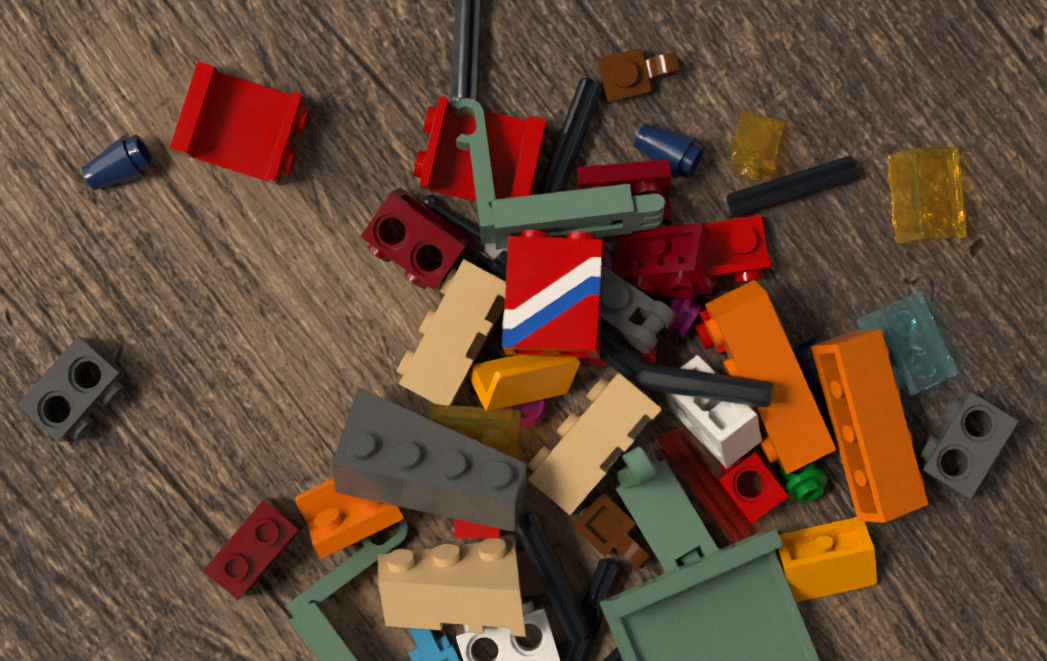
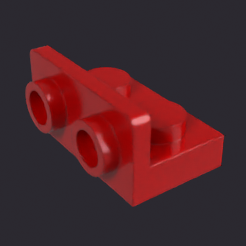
M762 215L704 223L710 231L703 272L711 280L713 286L718 285L717 277L735 275L736 283L763 279L762 271L772 268L771 258H768Z

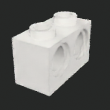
M698 355L681 367V369L715 373ZM665 393L669 410L726 469L762 441L757 414L748 405Z
M533 601L522 603L524 624H534L542 632L541 641L536 646L530 648L520 645L516 637L511 636V628L485 626L484 633H470L468 625H463L464 630L456 634L463 661H481L474 656L472 645L477 639L482 637L491 638L498 646V654L490 661H560L544 605L534 608Z

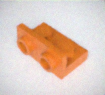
M334 478L295 497L296 505L307 523L313 546L320 559L404 519L399 506L336 493Z

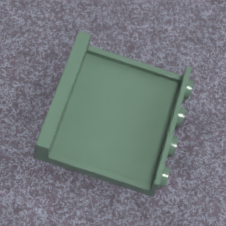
M777 529L756 533L599 602L623 661H820L774 551L783 547Z

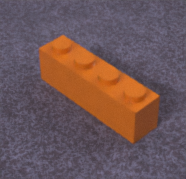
M753 280L706 303L705 306L711 319L704 323L715 346L723 345L729 359L723 361L727 374L729 376L769 381L774 385L771 406L763 408L748 405L757 414L758 423L764 434L759 445L768 462L771 464L777 461L786 474H789L835 451L834 443L767 292Z
M881 328L854 330L812 345L811 350L858 521L886 523L927 506L928 501L924 490V479L916 461L912 446V434L907 427L901 405V393L895 383L889 360V348L883 338Z

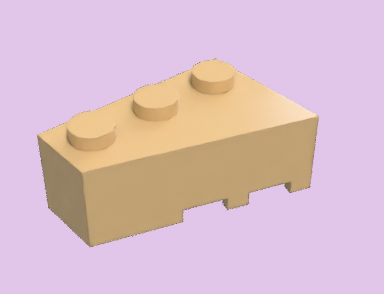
M464 259L458 271L452 268L440 290L445 296L437 311L431 308L418 332L424 336L417 350L414 351L409 348L396 371L403 375L399 384L449 411L469 374L472 364L477 360L504 310L506 282Z
M617 373L610 381L602 376L586 395L592 403L580 416L573 411L556 431L562 436L556 446L549 450L544 445L527 465L533 471L528 480L569 515L573 513L605 476L619 456L635 441V437L651 419L653 420L661 411L657 404L620 373Z
M489 538L477 543L460 545L442 544L435 548L411 551L399 549L387 554L378 555V583L385 626L441 630L443 623L468 625L470 633H484L485 626L511 628V636L526 637L514 538Z

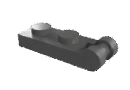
M602 265L599 323L637 350L649 354L658 342L656 338L658 333L662 329L670 327L676 319V314L666 304L654 301ZM637 313L646 318L642 325H635L631 322Z

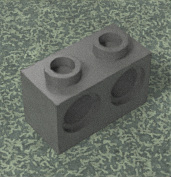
M78 336L17 406L57 442H67L70 437L76 441L94 422L89 417L101 403L105 407L108 406L124 388L120 381L127 373L91 341ZM94 362L100 368L101 379L95 387L88 388L81 380V371L85 365ZM62 396L70 404V414L65 421L60 423L52 417L51 405L55 399Z
M964 392L960 398L954 395L946 404L940 415V419L945 421L936 437L930 434L925 439L916 457L921 460L918 468L922 474L959 497L971 499L1017 425L1018 420L973 392ZM972 411L979 412L985 422L982 433L976 437L971 436L965 429V418ZM950 449L956 451L961 458L960 469L951 476L947 475L941 468V458Z

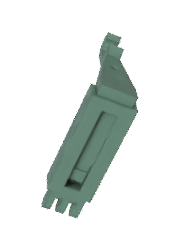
M467 98L457 100L452 104V113L458 117L463 114H470L475 118V132L471 135L461 134L456 139V146L461 150H470L482 244L495 243L496 250L508 248L509 236L521 237V231L524 230L545 231L549 233V238H567V233L575 231L593 233L595 238L632 234V231L655 229L661 226L665 205L664 198L659 194L631 196L630 184L495 200L483 108L477 101Z
M637 447L622 456L627 465L613 473L619 483L615 489L665 573L681 567L680 561L685 565L719 550L665 459L659 461L653 450L645 454L641 447Z
M405 519L396 523V535L383 545L373 544L369 536L360 540L363 546L361 550L285 605L292 615V618L288 620L317 661H357L317 607V604L377 561L379 554H386L401 543L407 535L408 528Z

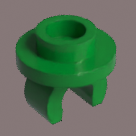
M813 462L805 465L804 471L800 474H786L779 465L782 481L786 485L784 491L789 496L787 500L806 504L819 498L828 481L825 472L821 469H815Z

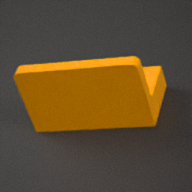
M515 355L472 364L468 377L487 412L567 394L580 361L578 358Z
M857 517L779 534L783 547L776 549L796 603L869 587L877 583L875 548L865 522L858 521Z

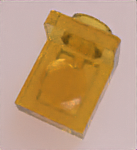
M741 111L726 166L736 168L735 175L750 180L761 181L763 175L771 176L775 172V160L785 122Z

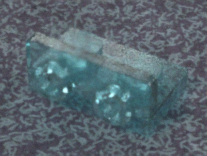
M921 291L857 319L860 330L881 328L883 338L889 348V360L895 383L901 393V399L920 393L959 374Z

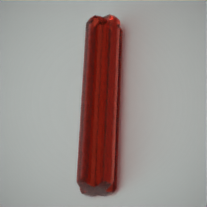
M671 427L658 438L659 445L730 541L736 543L752 536L754 533L753 528L679 428Z

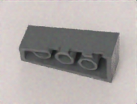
M358 387L332 461L336 493L515 532L526 496L525 463Z

